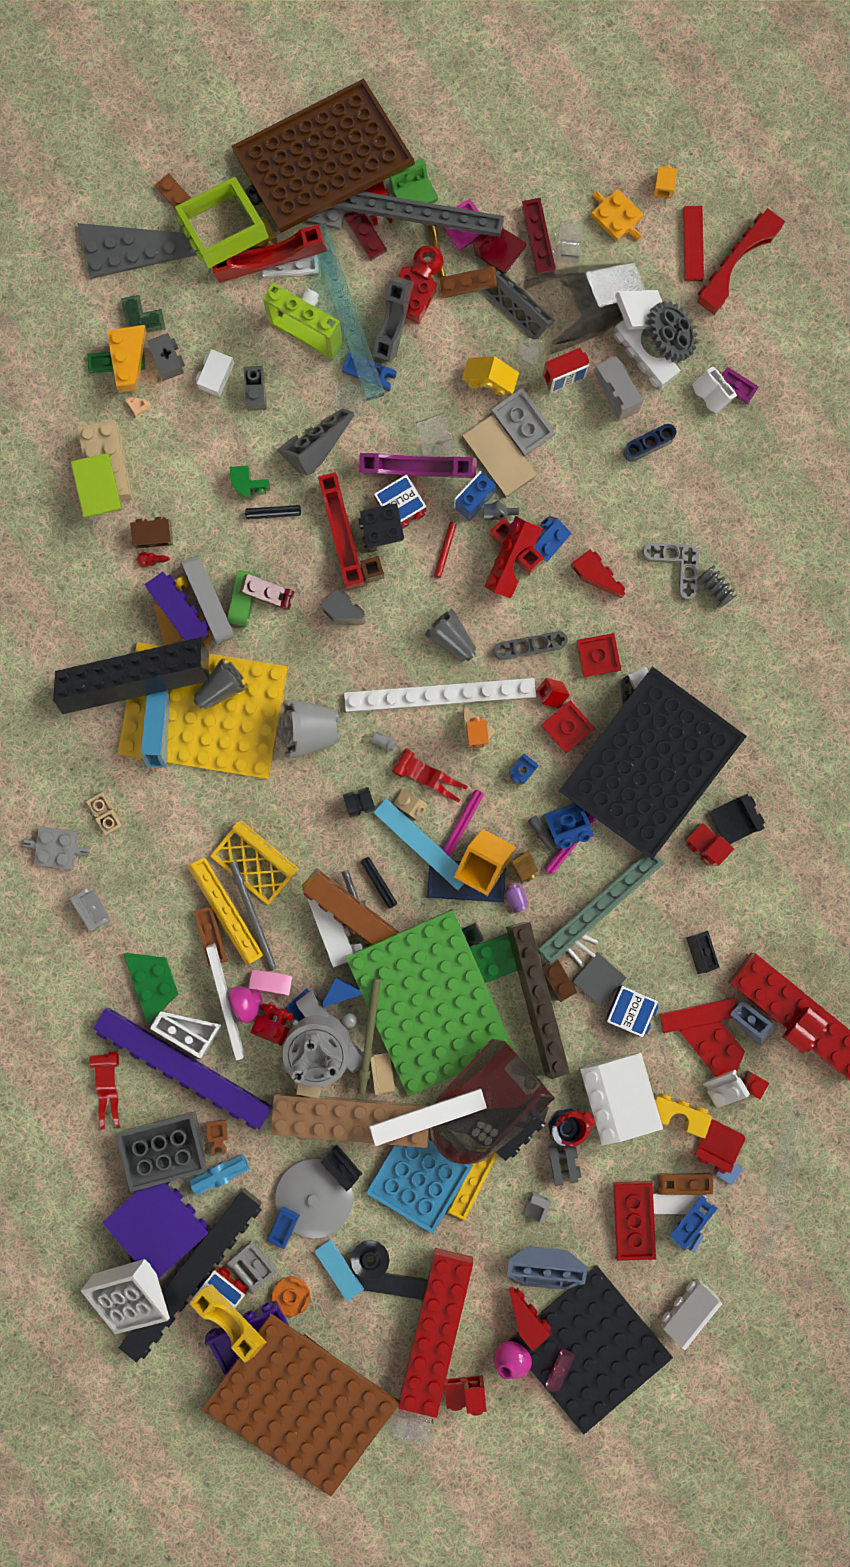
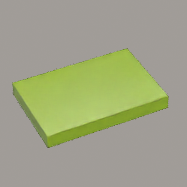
M109 453L71 461L84 518L123 510Z

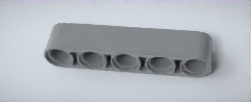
M199 555L182 561V569L216 645L234 638L231 626Z

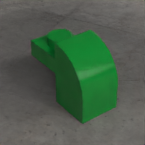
M249 466L229 467L231 484L240 497L252 500V492H255L257 495L266 494V491H271L269 479L251 480Z

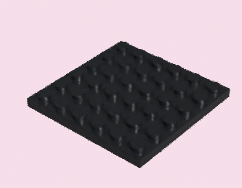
M598 1265L587 1273L585 1284H578L569 1288L537 1315L541 1321L545 1319L551 1326L550 1332L552 1334L534 1351L521 1338L519 1332L508 1340L519 1343L529 1352L532 1360L530 1370L583 1435L673 1359L670 1352Z

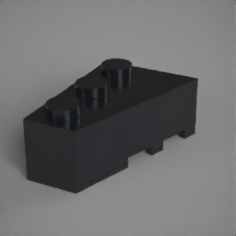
M537 1100L535 1104L532 1105V1109L534 1110L536 1108V1110H539L540 1107H537L536 1103H541V1105L544 1103L541 1100ZM534 1101L524 1106L518 1112V1115L510 1121V1123L517 1118V1120L515 1121L519 1126L523 1125V1123L519 1122V1118L521 1120L525 1119V1121L530 1119L529 1117L527 1118L526 1115L524 1116V1114L521 1116L519 1115L526 1108H528ZM546 1107L531 1124L497 1150L496 1153L505 1161L510 1156L514 1158L520 1151L519 1147L522 1144H528L533 1137L532 1134L535 1131L539 1132L546 1124L544 1120L549 1107ZM527 1109L530 1114H535L532 1110ZM515 1121L511 1124L510 1127L508 1126L506 1128L508 1132H511V1130L513 1132L516 1131L512 1126L515 1123ZM505 1128L502 1131L504 1136H502L499 1145L489 1146L492 1150H495L511 1137Z

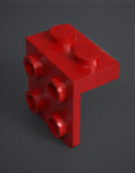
M712 1119L706 1137L701 1138L694 1155L698 1156L696 1160L705 1165L708 1162L715 1165L714 1169L722 1174L726 1172L731 1174L746 1137L742 1133Z

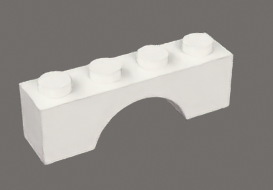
M623 320L615 326L613 332L615 340L625 346L627 355L630 358H635L638 362V368L643 373L646 372L648 374L649 380L654 387L658 386L661 390L678 377L681 370L671 361V358L666 360L665 357L657 358L649 355L641 344V335L644 329L628 330Z

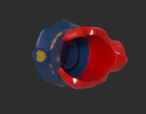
M572 1108L556 1111L548 1123L549 1135L553 1141L561 1146H578L589 1136V1129L594 1127V1117L589 1112L584 1111L580 1113Z

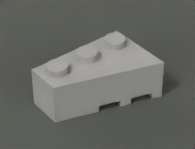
M617 356L596 365L594 372L617 420L620 421L639 412L644 400L625 371L623 362L619 361Z

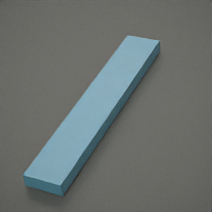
M387 798L373 812L455 889L459 890L465 884L454 878L459 865Z

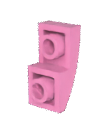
M251 970L248 989H257L262 993L269 992L289 996L292 976Z

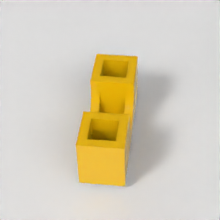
M660 1093V1096L654 1094L661 1123L668 1125L674 1114L682 1113L686 1117L684 1130L702 1138L706 1137L713 1117L708 1113V1109L697 1106L695 1109L689 1106V1102L681 1099L678 1102L671 1100L672 1096Z

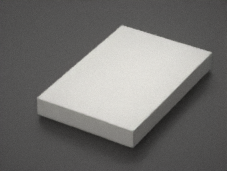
M658 290L623 291L615 294L628 330L645 329L649 326L645 322V320L649 319L647 317V314L650 313L649 310L659 302L662 303Z

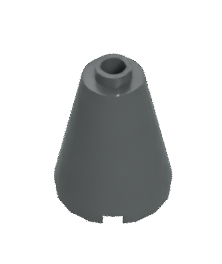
M452 608L432 624L433 629L431 631L428 629L424 634L428 639L461 661H470L476 655L474 643Z
M222 658L211 671L209 681L203 682L194 694V702L200 709H208L248 688L247 682L243 684L241 681L244 679L242 674L231 662L226 664L225 658Z

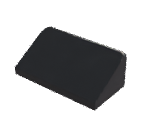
M708 931L686 937L697 974L707 973L720 968Z

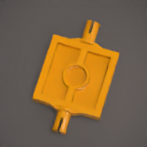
M619 189L606 198L598 190L594 192L592 197L599 203V206L592 211L590 216L616 242L628 234L638 241L642 234L635 229V225L643 218L644 214Z

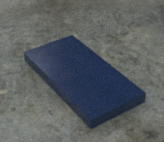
M429 864L427 898L504 902L506 868L487 896L467 884H464L459 890L455 889Z

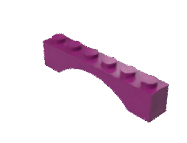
M360 453L359 472L364 474L403 476L407 474V476L474 478L476 476L477 459L473 457H426Z

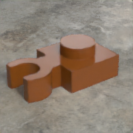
M207 1121L208 1142L214 1143L211 1148V1154L214 1156L216 1154L215 1149L220 1147L224 1155L227 1148L223 1141L228 1140L227 1121Z

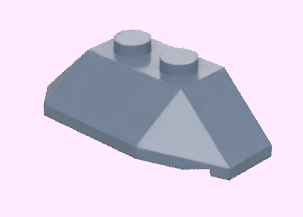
M528 1246L509 1259L507 1277L513 1278L523 1286L563 1290L578 1284H585L588 1267L568 1250Z

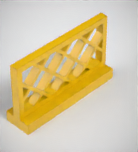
M240 820L232 827L233 829L210 857L230 874H232V871L226 863L235 860L236 862L243 861L244 872L240 873L245 877V886L269 906L291 878L299 871V868ZM234 833L241 838V845L231 846V837ZM252 847L255 850L256 858H246L245 848ZM242 848L243 859H233L232 849ZM221 849H228L229 860H222L217 856ZM266 859L270 862L271 870L261 871L260 860ZM256 860L257 871L247 872L246 861ZM274 872H282L287 878L283 883H275ZM261 873H271L272 883L262 884ZM248 874H258L259 884L251 885L248 882ZM272 886L273 895L269 899L263 895L262 887Z

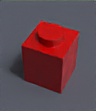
M747 1071L742 1080L748 1092L761 1100L769 1082L750 1071Z

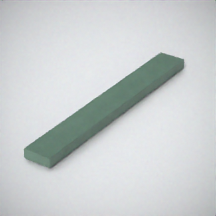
M644 854L538 948V953L552 965L654 874L664 862L657 855L651 860Z

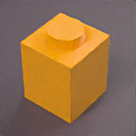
M671 166L658 167L653 196L672 198L677 169Z

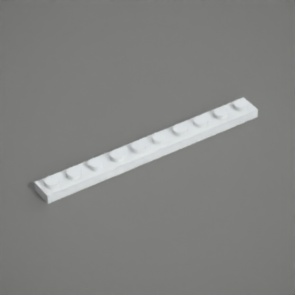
M527 678L346 692L344 696L346 712L536 698L535 679Z

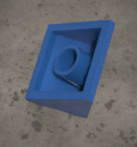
M336 977L323 1002V1006L325 1007L362 995L361 990Z

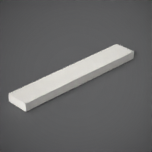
M214 943L208 945L206 949L236 1060L243 1059L245 1053L235 1015L228 1001L229 993L217 947Z
M479 1088L370 1125L369 1129L374 1146H378L486 1109L487 1107L482 1090Z

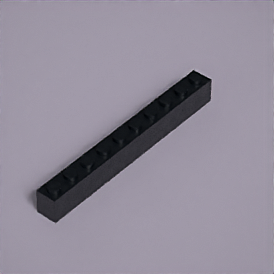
M243 1188L162 1291L169 1320L131 1330L118 1347L136 1363L140 1358H146L151 1351L149 1346L153 1342L157 1344L163 1336L161 1331L164 1327L169 1328L175 1321V1313L183 1311L188 1304L187 1298L190 1295L194 1297L200 1289L198 1284L201 1280L206 1281L213 1272L210 1270L213 1265L216 1264L218 1266L225 1257L223 1255L224 1251L227 1248L231 1250L237 1242L235 1237L239 1232L243 1234L249 1227L247 1222L250 1218L253 1217L255 1219L261 1212L260 1206L262 1202Z

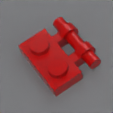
M262 1003L260 1010L264 1011L265 1014L263 1017L257 1015L250 1033L282 1046L290 1029L285 1026L287 1020L291 1021L293 1019V1014L289 1013L287 1009L276 1008L274 1004ZM274 1015L277 1016L276 1022L272 1021Z

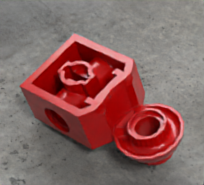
M430 245L417 249L412 259L413 266L402 267L398 275L400 278L414 282L406 318L417 324H420L436 293V282L432 275L438 273L444 263L440 250ZM429 256L432 260L425 261L424 258Z

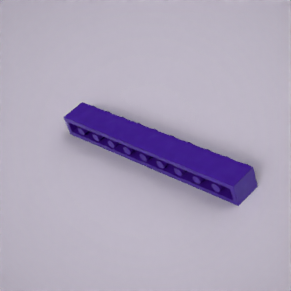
M109 1007L103 1011L93 1028L97 1031L96 1035L103 1039L109 1038L114 1041L113 1045L117 1048L127 1049L132 1057L136 1059L142 1058L147 1061V1066L152 1069L158 1068L162 1070V1074L165 1077L177 1079L180 1081L179 1085L186 1089L192 1088L197 1091L195 1093L202 1099H210L215 1107L219 1109L225 1108L230 1111V1116L238 1120L239 1118L245 1120V1124L252 1129H260L273 1108L269 1103Z

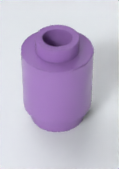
M516 883L506 887L508 891L504 893L510 909H513L514 913L527 909V903L529 902L523 886L518 887Z

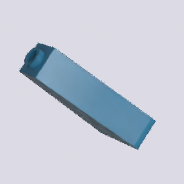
M168 691L150 694L146 698L141 755L147 767L166 768L170 699Z

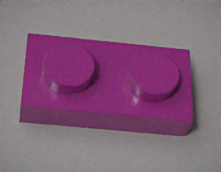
M728 366L722 374L725 382L735 391L736 398L748 405L759 387Z

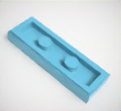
M332 1239L314 1251L346 1301H349L364 1290Z

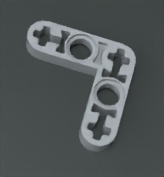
M649 543L643 549V556L647 561L680 563L679 595L683 600H692L697 595L698 549L693 545ZM651 547L654 551L657 552L661 550L660 548H663L662 558L659 557L660 554L658 553L654 554L653 557H650V553H647V551H649ZM667 549L675 550L676 555L674 558L666 556L665 552ZM689 549L691 550V553H694V555L691 557L690 563L694 562L695 565H684V562H688V555H685V553H687ZM691 568L694 576L692 578L685 577L684 569ZM683 581H694V584L690 583L689 589L693 591V593H691L689 596H687V594L683 592V590L687 588V583H683Z

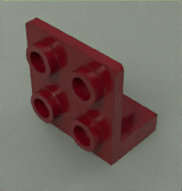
M503 227L500 237L480 234L473 243L475 256L494 266L503 274L507 273L527 247L526 242Z

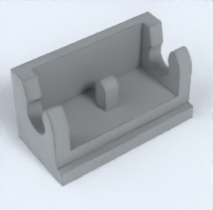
M92 887L70 898L89 931H94L111 921Z

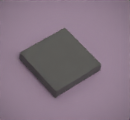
M596 952L595 957L588 961L572 982L602 1007L624 982L626 977Z

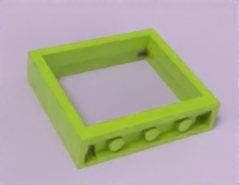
M236 177L175 206L178 213L175 217L180 227L184 225L182 230L186 238H191L189 242L194 251L198 250L196 254L199 261L203 260L208 269L269 238L264 223ZM236 196L252 226L205 249L189 219Z
M272 282L263 297L269 323L334 360L343 346L340 321ZM279 311L284 313L282 318L278 316ZM330 320L335 323L333 327L328 324Z

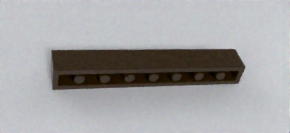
M520 922L507 926L506 930L544 1074L551 1079L570 1074L531 922Z

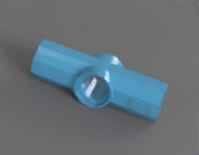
M241 1154L225 1163H218V1166H212L207 1172L190 1179L189 1182L197 1196L215 1186L218 1188L232 1180L231 1178L248 1171L250 1168L245 1156Z

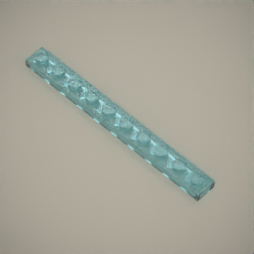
M320 224L319 226L324 234L328 252L317 254V259L338 320L340 321V326L365 399L368 401L382 397L385 392L327 224Z

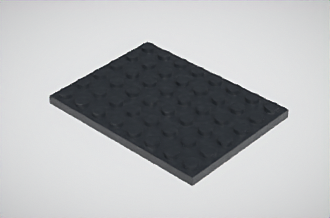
M652 666L560 788L559 792L653 860L747 736Z

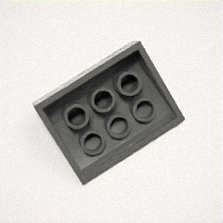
M196 1111L122 1130L116 1134L130 1192L207 1172Z

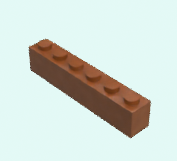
M318 868L302 884L303 895L311 901L313 899L319 903L318 906L323 911H330L336 921L341 924L344 922L349 926L348 929L353 934L361 935L367 945H372L399 933L397 929Z

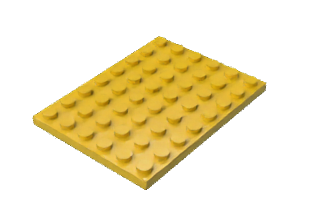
M137 642L135 652L160 647V645ZM209 654V674L222 658H225L226 664L231 662L242 674L244 679L241 681L243 684L247 682L248 688L208 709H200L194 702V694L202 683L168 690L170 699L167 763L269 779L288 666ZM147 695L128 699L126 702L118 755L143 759L141 748Z

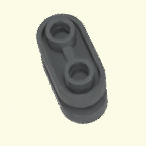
M556 1146L548 1147L555 1186L563 1185L562 1179L569 1178L571 1184L577 1183L578 1178H581L580 1167L576 1166L575 1159L578 1158L576 1146H563L564 1151L557 1152ZM559 1159H566L567 1170L561 1171Z

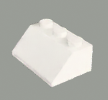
M696 1279L695 1282L691 1281L687 1285V1292L683 1297L679 1296L673 1304L675 1307L671 1312H666L661 1319L663 1330L684 1350L687 1349L722 1305L718 1296L699 1279Z

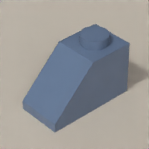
M743 1000L730 1014L745 1034L760 1046L774 1033L773 1024Z

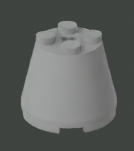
M297 700L283 701L282 709L285 708L282 717H280V737L282 746L284 745L287 750L285 752L286 758L303 756L332 747L335 742H339L340 733L336 729V722L339 719L337 711H333L332 708Z

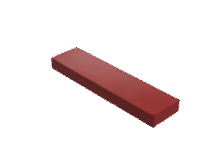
M684 206V281H703V206Z
M729 998L661 1013L659 1017L663 1033L732 1019L730 1014L737 1007L735 998Z

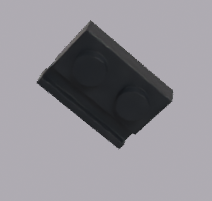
M338 1145L334 1146L321 1161L325 1169L331 1173L346 1192L352 1188L363 1174Z

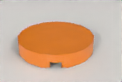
M288 1276L279 1280L273 1287L271 1295L272 1302L277 1300L282 1312L288 1317L303 1313L308 1307L311 1297L310 1289L306 1282L295 1276Z

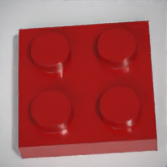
M615 633L576 641L583 678L622 670Z
M571 700L541 725L565 754L595 730V727Z

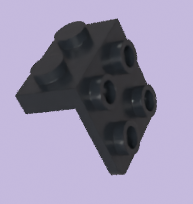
M393 503L360 511L361 518H358L361 530L364 529L365 534L362 537L363 545L370 552L377 551L379 546L404 540L397 504Z
M748 794L741 795L710 812L720 835L729 844L765 829L763 825L765 821L762 815L757 813L754 808L756 803L752 796H748Z

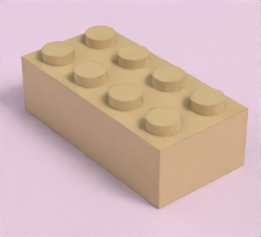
M116 420L79 426L78 432L83 458L109 453L120 501L133 499L120 428Z

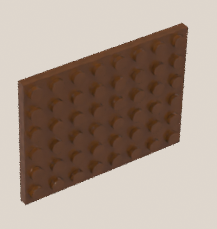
M364 78L231 146L280 233L415 165L414 158Z

